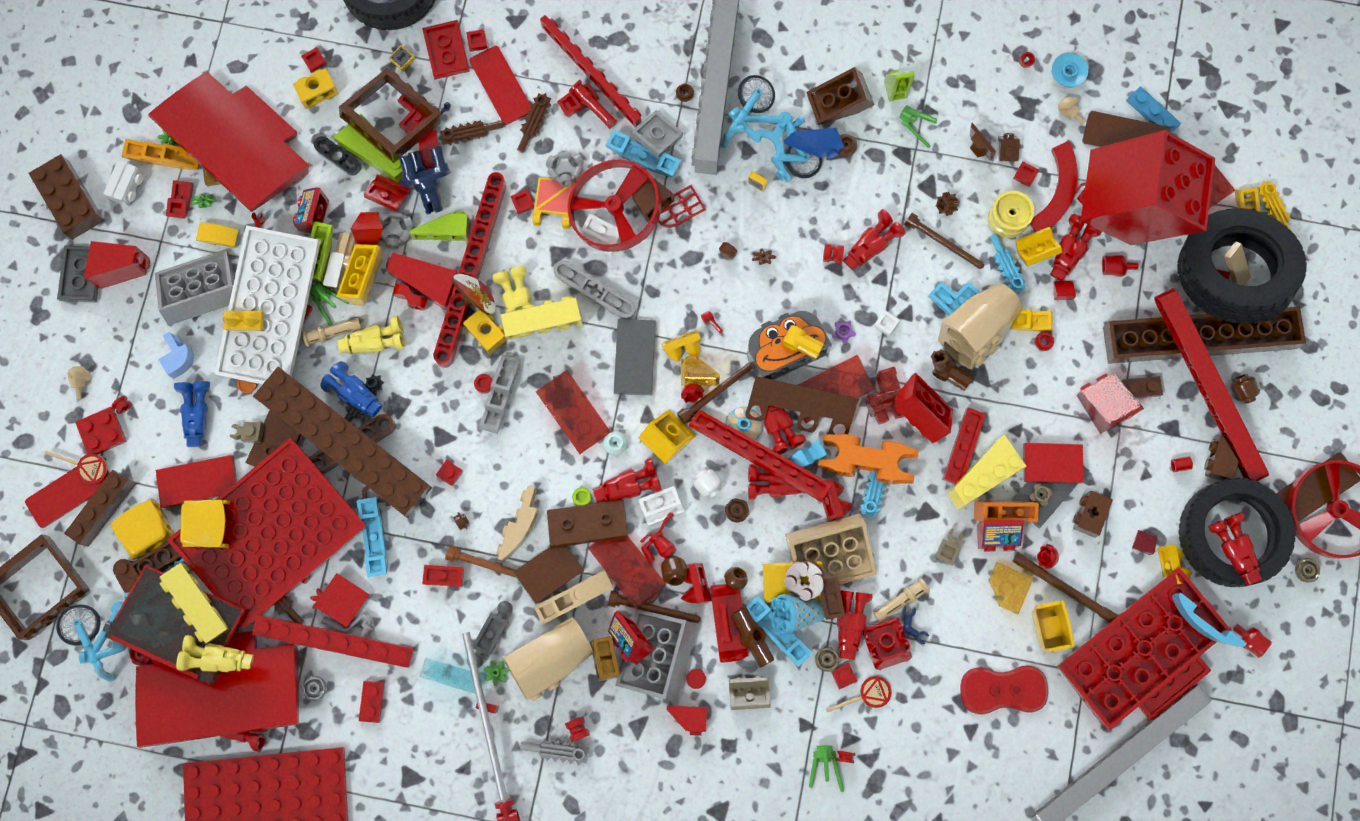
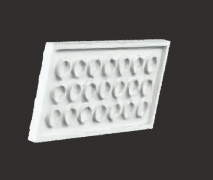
M246 225L228 311H263V331L224 330L215 375L263 384L279 366L292 377L320 240Z

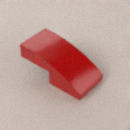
M589 82L583 85L588 91L593 92V97L596 100L600 99ZM570 92L557 101L567 117L588 107L586 104L581 105L580 100Z
M437 130L431 131L418 142L422 163L426 168L434 166L429 149L438 147Z
M173 180L171 198H168L167 217L186 218L194 183Z

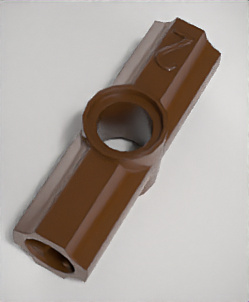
M747 607L732 613L731 616L741 633V644L750 649L759 668L774 661V657L765 642V631L763 628L756 626Z

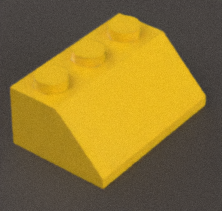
M354 245L336 297L352 305L365 306L369 299L371 287L375 282L378 267L381 264L383 252L380 246Z

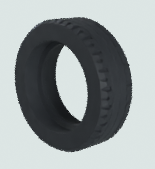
M369 0L343 1L350 13L358 21L364 23V25L378 30H398L421 20L430 11L436 0H397L391 3H375Z
M1229 478L1204 487L1194 494L1192 499H1189L1180 517L1179 541L1189 564L1205 579L1225 587L1250 586L1246 584L1244 578H1240L1233 565L1223 562L1214 554L1206 539L1205 521L1207 514L1215 505L1226 500H1241L1252 506L1262 517L1267 529L1266 549L1264 554L1257 560L1258 567L1261 569L1259 573L1262 580L1250 585L1265 582L1276 576L1290 560L1296 539L1294 520L1283 499L1268 486L1247 478Z

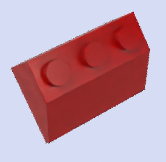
M914 373L896 395L894 407L899 414H902L912 426H915L921 432L924 438L933 444L951 433L953 408L917 373Z

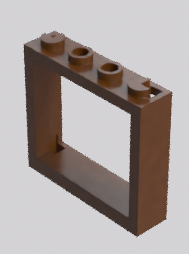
M388 68L339 106L340 118L393 163L441 124L440 110L427 102L423 95H419L409 83H405L396 72H392ZM386 83H389L428 116V118L395 145L354 111V109Z
M43 534L0 567V585L47 548L77 588L27 628L23 626L0 595V616L20 640H31L36 637L40 629L51 625L55 617L59 614L61 615L75 601L82 600L86 596L85 593L90 590L51 537Z

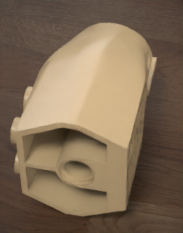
M992 284L988 289L969 298L942 322L938 342L957 363L971 370L976 365L978 367L981 366L986 360V356L992 355L998 350L999 344L1021 313L1022 303L1019 297L1004 284Z
M571 617L554 627L551 631L540 635L504 656L503 660L525 699L535 701L543 696L542 691L547 688L551 691L560 686L559 681L567 677L583 661L591 656L593 650L576 620Z

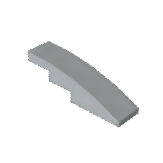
M502 354L491 383V390L485 404V411L480 421L479 429L498 434L521 359Z

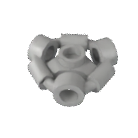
M560 152L555 156L550 155L546 161L547 173L553 181H558L563 187L571 186L572 182L578 179L583 171L582 165L584 161L579 153ZM571 158H572V161L574 162V164L576 165V167H573V166L569 163V160H570ZM560 160L561 162L559 166L555 168L557 165V161Z
M395 211L379 215L383 226L380 241H384L389 248H398L400 244L406 243L411 237L410 230L414 228L411 217L403 215V212ZM391 218L392 221L390 225L384 228V226L387 225L389 219ZM401 220H404L407 230L401 228ZM388 236H399V240L396 238H388Z

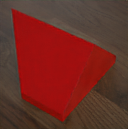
M360 212L350 228L357 244L378 245L383 231L379 212Z

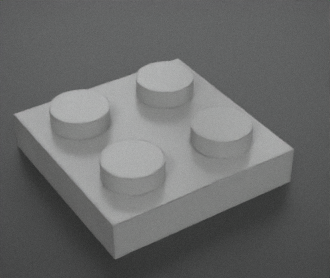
M655 110L631 131V136L659 158L683 136V132Z

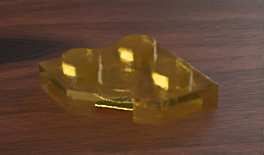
M996 562L988 581L995 593L998 606L1012 613L1019 614L1033 578Z

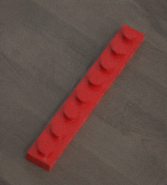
M546 15L541 17V27L636 128L641 123L642 116L638 109H633L629 105V100L617 92L616 86L605 79L604 73L593 66L594 64L588 56L584 57L580 47L570 42L565 31L561 32L558 29L554 19H549Z
M700 409L689 422V427L820 502L824 500L832 488L831 483Z
M256 615L252 635L406 668L410 667L414 648L262 615Z

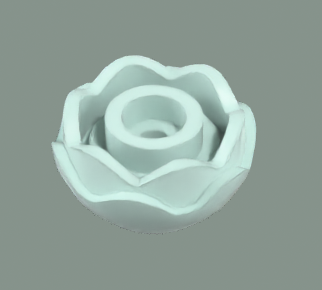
M611 432L604 439V449L609 454L617 456L627 449V439L620 432Z

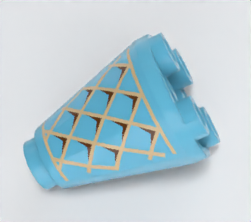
M787 594L778 595V597L772 599L771 604L774 609L772 626L782 634L795 632L825 619L823 604L820 601L812 599L803 601L798 597Z

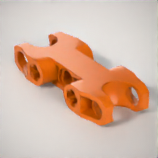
M828 434L823 436V443L836 447L839 450V454L832 460H819V468L846 477H854L856 469L877 472L876 480L879 482L894 485L914 483V475L902 472L898 467V463L905 458H918L919 450L891 441H883L881 449L860 446V437L848 434Z

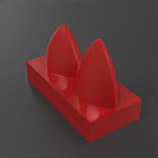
M828 479L825 481L831 483L832 488L822 502L827 520L833 521L847 514L852 509L853 504L845 500H839L838 496L843 492L844 486L834 482L833 479Z
M703 563L688 565L687 578L684 582L693 584V587L689 588L681 599L688 603L697 604L711 602Z

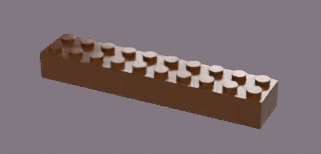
M1300 306L1287 307L1274 318L1250 324L1228 322L1213 317L1211 314L1190 315L1210 356L1292 350L1306 344ZM1163 317L1109 321L1103 326L1108 364L1183 358Z
M279 366L253 395L255 399L405 517L409 518L432 489L429 484Z

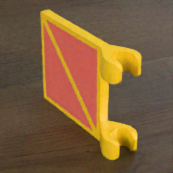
M539 177L532 216L534 226H540L541 213L563 215L562 228H570L567 206L570 192L576 181H573L571 186L563 187L558 181H553L552 178Z

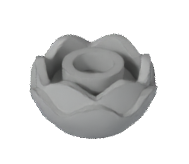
M310 676L302 685V692L307 700L318 701L325 696L327 684L319 676Z

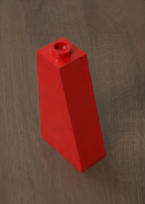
M392 252L391 258L389 257L386 262L388 273L442 309L447 310L454 288L451 278L458 274V272Z

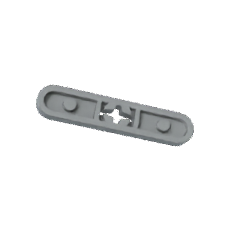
M559 261L555 264L554 274L558 280L622 319H630L635 315V305L631 300L569 262ZM586 285L592 288L598 286V291L603 295L601 296L599 293L596 292L591 294V289Z

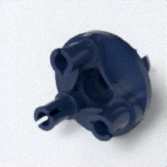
M441 146L429 149L434 162L432 168L423 166L420 150L410 152L408 155L398 158L403 171V179L399 181L400 186L414 185L415 191L421 196L427 215L434 212V210L435 213L443 211L438 191L440 186L439 178L451 174L448 163H445Z

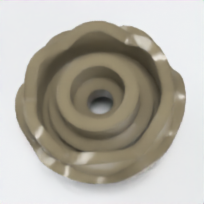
M1312 558L1301 559L1295 566L1296 576L1303 582H1314L1319 578L1320 566Z
M823 647L816 653L815 663L820 670L831 672L839 665L840 657L834 648Z

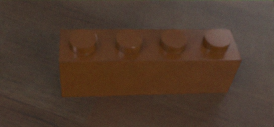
M112 470L64 534L79 545L89 547L136 483L122 473Z

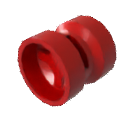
M825 243L823 262L834 261L836 264H842L844 245L832 246Z
M583 716L565 723L566 729L570 731L571 742L590 735L589 730L585 728Z

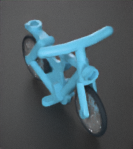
M751 75L744 78L738 87V98L743 108L739 111L736 107L728 113L733 122L724 134L721 146L726 148L730 138L734 134L743 131L756 143H759L761 138L764 137L772 141L775 146L776 153L771 157V162L777 168L776 175L781 181L789 182L792 179L783 164H786L788 170L796 177L810 178L816 175L821 168L822 158L788 146L784 154L783 144L780 140L784 131L788 137L805 122V119L800 116L793 122L792 115L788 112H782L779 116L748 115L749 112L763 113L768 111L774 104L775 90L770 81L763 76ZM746 122L778 124L773 132L764 129L754 131Z
M128 592V593H124V598H125V599H126V597L128 596L129 592ZM162 592L154 596L148 603V606L135 605L130 614L146 615L152 629L144 625H134L129 616L123 626L124 629L120 633L127 636L141 633L147 636L146 640L149 644L164 642V645H167L179 637L180 634L161 636L160 633L171 632L180 628L186 622L183 618L185 613L181 608L177 609L172 603L171 599L174 597L170 592ZM117 601L112 605V615L94 644L91 641L98 634L101 625L100 616L97 611L83 604L67 608L57 620L56 630L59 638L69 645H83L85 651L79 652L80 664L91 663L95 673L100 678L112 682L115 679L114 675L104 670L103 663L100 660L125 651L126 646L113 641V647L99 650L107 639L106 635L114 625L115 617L124 602Z

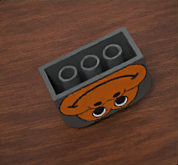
M798 311L790 315L785 313L778 317L779 320L775 322L768 321L762 324L761 328L751 335L747 350L748 362L751 364L755 376L774 380L829 355L832 344L821 322L814 314L807 311ZM791 325L801 328L806 332V335L824 344L816 360L799 350H791L782 344Z

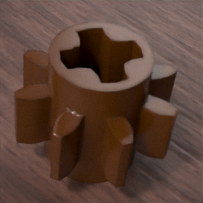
M944 192L942 196L937 197L938 200L935 206L939 210V214L945 213L946 216L953 215V212L958 211L960 201H958L956 194Z

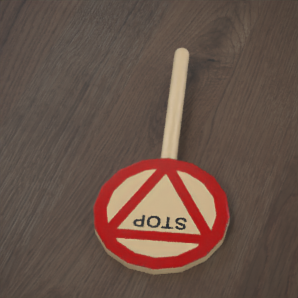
M45 451L46 455L77 465L79 478L87 484L99 483L107 474L106 462L98 454L84 455L77 462Z
M869 677L861 685V696L827 708L826 711L830 712L859 700H863L869 707H883L891 698V686L882 677Z

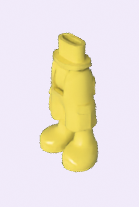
M518 266L510 270L516 286L515 291L512 289L508 272H498L492 275L493 282L500 284L505 291L502 299L506 309H516L518 311L523 310L524 306L531 305L529 289L524 287L523 283L527 273L525 266Z
M398 315L392 316L390 325L382 328L380 325H373L345 335V338L337 340L340 354L346 352L349 354L384 351L385 347H395L397 350L405 349L401 320ZM393 335L391 338L383 339L384 336Z
M186 635L183 640V652L180 651L178 654L176 667L180 671L190 668H201L202 671L212 672L241 671V669H251L254 655L211 643L202 648L196 645L193 636Z

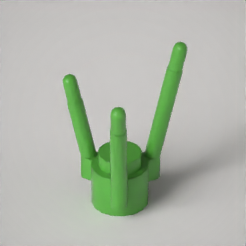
M906 105L899 117L903 120L901 124L906 126L927 148H930V144L909 123H914L917 117L936 124L937 118Z
M316 283L310 289V294L313 296L312 301L318 306L328 325L332 326V321L320 301H326L333 308H336L337 306L329 299V294L336 297L337 293L327 286L324 287L321 283ZM336 297V298L339 299L340 301H342V302H344V303H346V304H349L348 302H346V301H344V300H342V299Z
M832 745L817 746V751H813L814 759L809 787H813L818 759L820 763H824L825 781H829L828 762H831L832 759L840 791L844 792L836 761V752L833 751Z

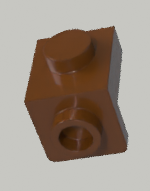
M1003 133V136H998V141L1000 142L998 160L1018 161L1020 139L1014 133Z

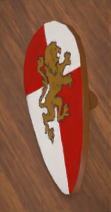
M456 274L451 278L455 287L463 295L465 305L473 304L487 315L495 313L496 305L494 298L485 284L464 274Z

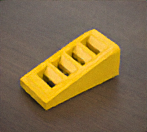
M1258 187L1235 190L1238 209H1253V211L1260 212ZM1250 194V198L1244 199V195ZM1245 202H1251L1252 205L1245 206Z

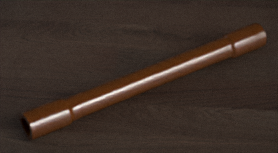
M1017 552L1013 558V563L1033 573L1087 607L1108 623L1118 616L1112 610L1100 605L1041 568L1023 554Z

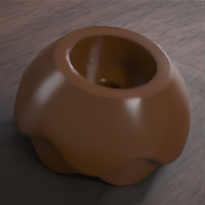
M849 134L840 135L844 148L838 154L841 156L853 155L858 147L857 140Z
M737 498L731 499L725 506L727 518L736 523L744 521L749 515L747 502Z
M732 567L724 574L725 583L734 590L743 589L748 583L746 572L739 567Z

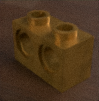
M612 636L592 640L590 645L593 650L592 656L598 682L619 677L620 673Z

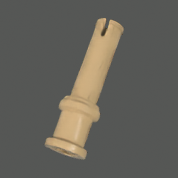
M355 318L324 328L323 326H318L317 329L308 332L304 330L302 331V336L306 347H310V344L324 343L331 337L361 330L362 328L359 318Z
M921 577L910 587H905L900 595L873 611L876 619L881 622L909 602H916V599L924 593L928 594L930 590Z

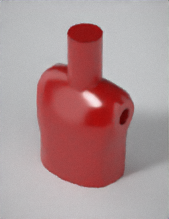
M1124 255L1102 257L1103 275L1123 277L1126 275L1127 270H1138L1139 267L1138 262H1126Z
M1236 624L1233 628L1242 637V640L1247 643L1243 648L1249 650L1258 658L1262 657L1272 644V641L1254 627L1245 630L1239 624Z

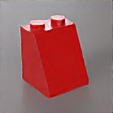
M91 241L84 278L96 287L103 289L145 276L147 269L150 267V259L137 246Z

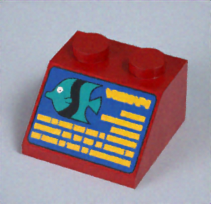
M315 187L303 190L302 196H299L298 211L293 217V224L298 231L311 233L314 221L324 222L329 199L321 188Z
M1024 520L981 522L977 525L978 549H984V552H995L996 548H1003L1004 552L1015 551V548L1021 546Z
M617 610L613 615L608 632L612 636L613 644L622 650L621 656L625 661H631L637 665L654 648L636 623Z

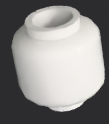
M705 468L694 477L693 485L702 497L710 495L712 498L721 491L719 487L722 481L712 469L707 470Z

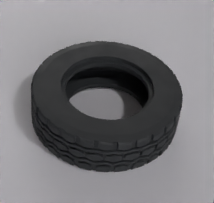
M1243 208L1220 210L1209 214L1207 230L1188 234L1177 261L1178 278L1190 300L1213 317L1239 324L1267 321L1283 312L1299 291L1307 272L1305 252L1295 234L1282 222L1276 220V218L1256 210ZM1235 242L1241 243L1242 247L1254 251L1266 262L1270 271V280L1257 286H1244L1233 283L1217 271L1212 261V252L1221 247L1232 246Z

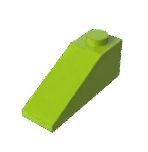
M893 70L886 74L884 83L889 102L907 98L915 76L914 72Z
M455 211L410 230V235L413 240L468 241L470 219L465 212Z
M315 221L310 238L318 239L321 242L312 282L323 284L332 248L333 225Z

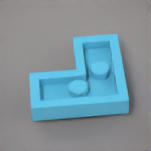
M968 281L955 294L941 282L928 297L950 316L964 302L980 293V291Z

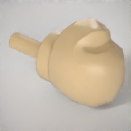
M1066 96L1058 104L1059 112L1069 117V119L1075 117L1083 125L1086 121L1077 114L1080 111L1077 108L1078 99Z
M75 366L68 370V380L71 388H76L77 400L82 399L81 387H86L85 383L91 379L90 372L86 371L82 366Z

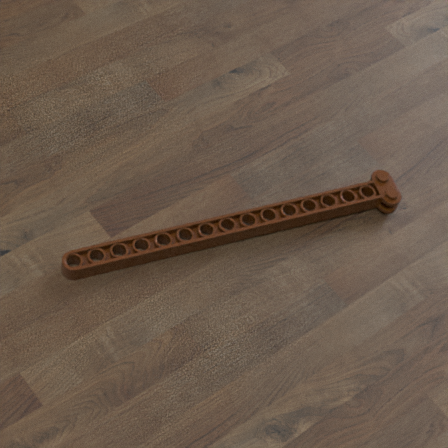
M380 414L357 429L364 434L366 431L371 430L373 433L370 439L377 443L392 434L396 424L389 415ZM385 420L389 421V426L386 429H381V423ZM321 450L309 457L314 464L318 460L322 461V466L319 470L323 475L339 466L338 463ZM166 542L134 562L127 559L118 560L113 566V573L122 590L128 593L146 563L149 562L152 568L163 572L169 568L168 566L174 565V561H180L182 557L169 542ZM167 552L168 558L166 561L162 562L161 556L163 553Z

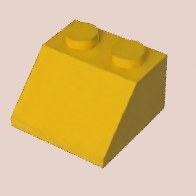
M668 410L650 422L638 438L664 464H667L696 435Z

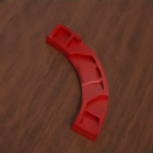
M1069 141L1051 150L1057 166L1058 183L1050 203L1039 214L1034 216L1030 223L1034 233L1047 227L1052 228L1062 218L1072 203L1077 187L1078 169L1076 157Z

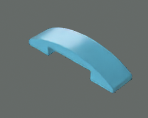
M613 130L606 144L608 149L643 168L669 177L674 176L681 162L680 159L666 153L657 158L643 145L630 140L629 136Z
M377 497L357 500L359 517L367 525L362 530L367 577L386 575V546Z
M1175 593L1172 596L1181 615L1198 632L1224 645L1245 647L1247 643L1233 632L1223 631L1220 633L1193 612L1197 605L1182 593Z
M756 596L746 606L754 622L763 628L765 634L797 667L813 654L793 633L782 634L778 629L773 628L772 619L774 618V613L759 596Z

